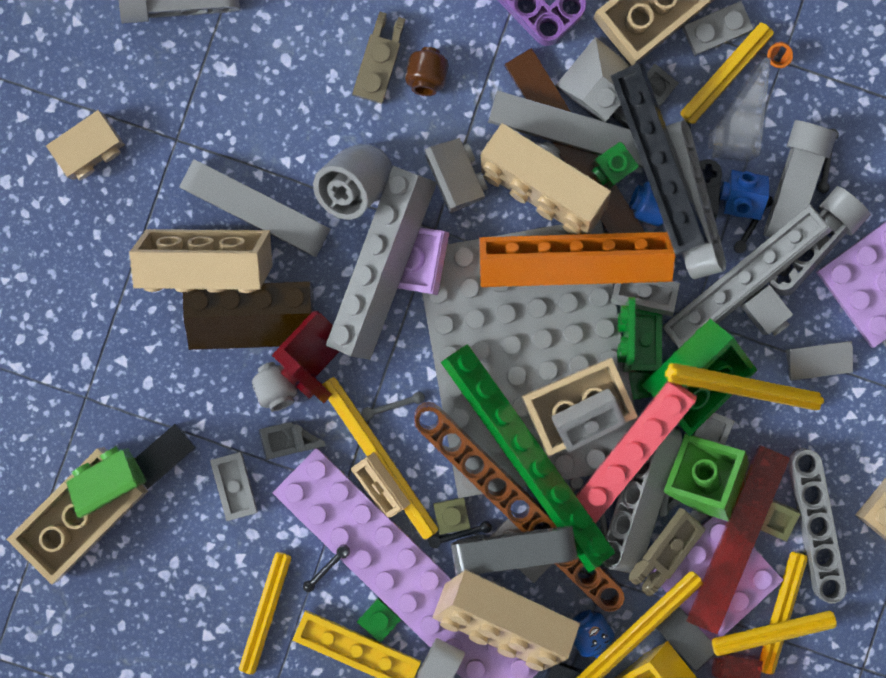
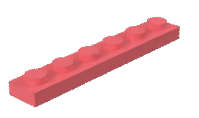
M669 381L666 382L576 494L577 499L595 524L695 403L697 396L682 385Z

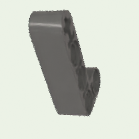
M572 526L492 537L477 535L461 538L451 543L456 576L464 570L473 574H483L578 559Z

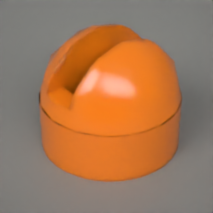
M776 42L769 48L767 58L773 67L784 68L791 63L793 51L787 43ZM781 46L786 48V51L779 62H777L774 58Z

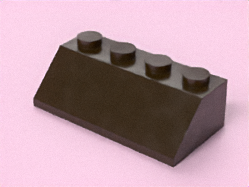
M310 281L263 283L260 290L251 293H241L238 289H226L217 293L208 292L207 289H194L189 292H183V318L189 350L280 347L314 311L313 283Z

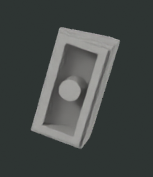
M852 341L786 349L790 381L853 372Z
M605 389L553 415L551 418L568 453L627 424L610 389Z

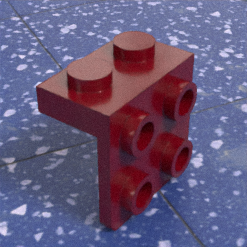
M313 311L272 356L284 367L280 373L293 385L298 381L300 382L296 387L305 396L311 399L315 395L321 402L325 403L332 393L315 377L340 351L326 346L333 325L319 311Z

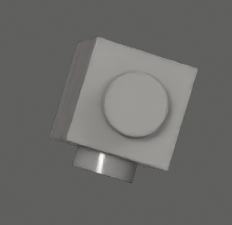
M770 285L762 287L740 305L762 335H769L772 332L776 336L790 325L787 320L793 316V313Z

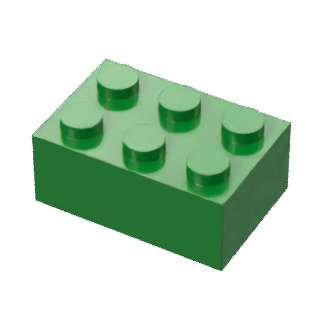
M710 318L657 371L651 374L642 384V387L654 399L668 381L665 371L668 370L669 364L672 363L750 378L758 370L734 337ZM682 385L697 396L695 403L677 423V426L690 437L733 394Z

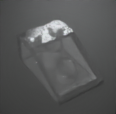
M763 58L752 69L714 130L710 131L708 149H713L712 158L750 162L760 155L771 58Z

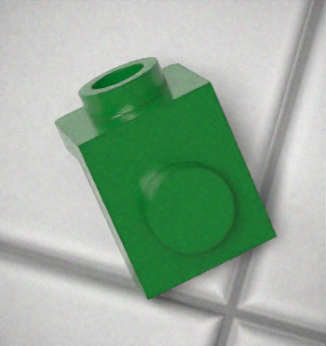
M622 142L615 144L591 163L594 167L591 172L597 182L602 186L606 184L609 189L638 168L637 162Z

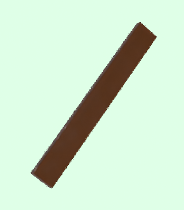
M532 48L504 64L525 99L571 112ZM551 141L559 149V156L565 163L597 182L591 172L594 169L591 163L599 157L597 154ZM606 184L603 185L611 191L608 208L601 217V222L608 234L645 233L639 221L633 216V211L629 208L618 187L615 185L609 189Z

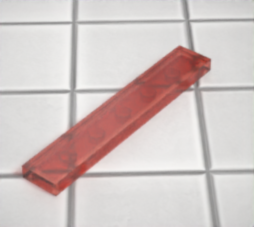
M758 446L740 489L730 520L726 523L704 576L703 584L700 586L686 620L687 622L718 635L790 460L789 457L764 446Z

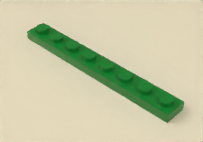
M466 344L440 362L556 527H573L577 556L588 572L595 570L616 552L470 346Z

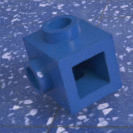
M731 170L728 182L723 181L720 189V200H724V214L757 220L762 219L769 198V176L754 174L749 171Z

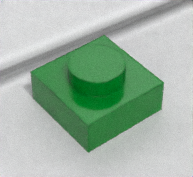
M378 597L357 620V623L381 643L401 621V618Z

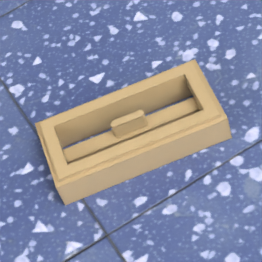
M374 452L350 468L377 507L388 518L411 504Z

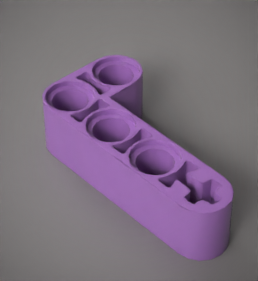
M497 0L539 44L544 46H551L557 43L580 21L586 8L585 0H556L550 6L544 0H529L534 4L535 10L526 14L518 8V3L522 0ZM566 1H574L579 6V12L573 15L567 14L563 10L562 5ZM546 22L552 23L556 27L557 32L553 36H545L540 31V25Z

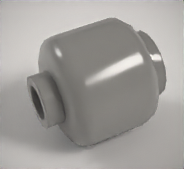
M275 362L260 366L258 374L252 379V387L260 406L270 408L272 412L280 411L294 403L293 398L298 393L296 384L293 385L280 373L284 367L276 365Z

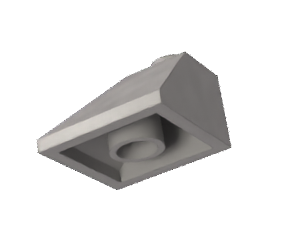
M595 37L555 86L596 120L607 122L621 105L611 75L630 67V65Z

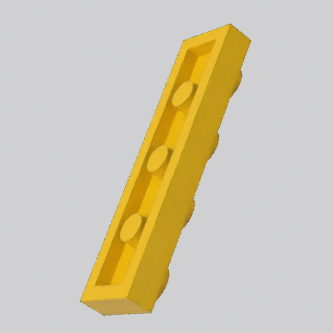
M305 610L292 641L376 678H414L421 663V660L308 610Z

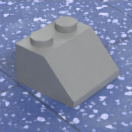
M458 138L425 149L426 160L450 214L485 198L483 191L488 190L482 173L475 174L471 162L476 160L468 143L463 145L461 139Z

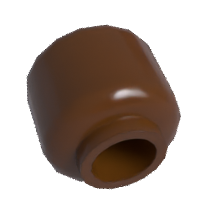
M423 47L420 51L412 53L408 59L405 76L406 83L417 95L434 96L436 92L443 90L446 85L449 68L448 60L440 54L438 49L433 47Z

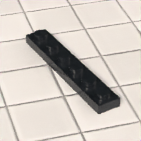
M637 63L611 75L675 255H682L708 244V239L644 65Z

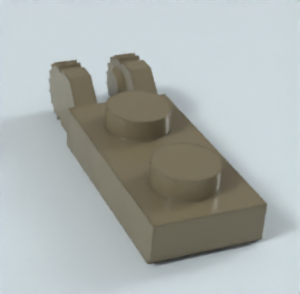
M380 11L373 35L370 34L352 95L383 105L401 43L399 42L406 19L398 17L394 25L392 40L381 37V34L386 25L387 13Z
M679 508L642 559L644 560L636 563L628 576L629 580L634 585H637L647 577L642 585V591L647 596L656 593L666 579H670L703 535L706 528L686 510ZM653 568L656 570L655 572L649 574Z

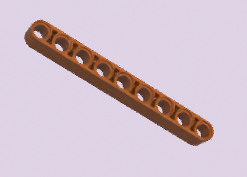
M424 402L416 408L414 421L418 431L522 532L533 531L534 527L541 522L548 523L550 528L556 527L544 508L437 404ZM426 411L436 413L438 416L436 423L430 426L422 424L420 421L422 413ZM453 433L458 435L460 443L453 448L445 446L442 441L447 434ZM471 456H479L482 458L483 463L480 468L472 470L465 465L466 460ZM494 478H501L505 481V486L502 490L495 492L488 488L489 482ZM523 500L527 502V509L522 513H514L511 511V506L515 501ZM579 558L573 561L555 563L602 610L613 612L623 605L625 597L620 584L602 565L597 567L589 578H581L578 576V573L585 566ZM614 588L616 594L612 599L605 600L601 598V593L605 589Z

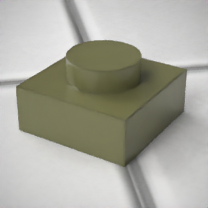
M464 498L433 503L440 535L471 529Z
M770 498L756 526L759 530L787 542L801 514L799 510Z

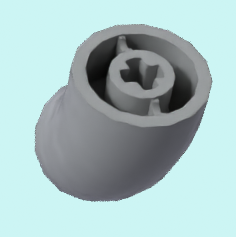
M356 144L345 148L315 174L313 181L314 194L321 206L337 218L346 220L358 218L374 202L381 199L393 167L391 160L381 149L373 145Z

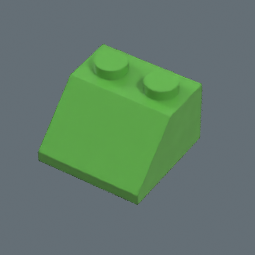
M685 434L664 488V493L697 512L729 521L750 465L746 451L692 435L689 437Z
M117 446L100 455L102 461L91 467L88 462L72 471L74 477L66 481L78 518L95 512L147 482L129 448L119 451Z

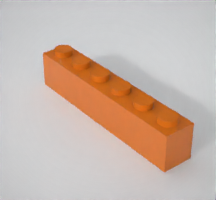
M667 232L479 237L481 287L673 282L675 252Z

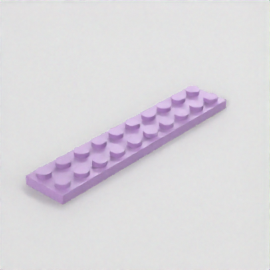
M318 448L314 449L272 492L335 555L340 545H347L350 548V554L340 560L430 648L435 639L439 638L464 651V658L456 672L461 678H533L539 672L526 666V661L517 657L509 658L499 654L496 647L489 644L481 645L471 641L469 635L459 630L453 632L443 628L440 625L441 622L432 618L444 585L452 578Z

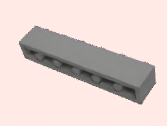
M392 167L326 346L351 357L371 359L437 182L401 168Z

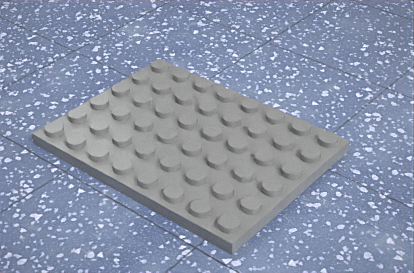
M601 219L591 234H603ZM564 224L492 237L571 234L563 229ZM479 239L447 244L438 295L422 293L442 409L521 487H526L525 481L440 362L468 344L545 452L521 397L522 395L607 358H612L634 407L628 372H623V363H617V346L620 344V337L622 335L617 330L618 313L616 304L611 303L613 284L481 287ZM636 418L569 453L567 449L548 456V458L564 480L593 475L634 424ZM453 433L447 434L449 447H456L460 443V437ZM471 456L466 460L465 465L469 469L475 470L481 467L483 460L479 456ZM452 464L458 498L483 494ZM494 478L489 482L488 488L495 492L500 491L504 488L505 481L501 478Z

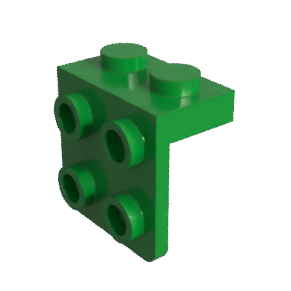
M628 297L626 305H621L620 313H618L617 330L618 332H623V337H620V344L617 346V363H623V372L654 373L662 366V314L635 309V297Z

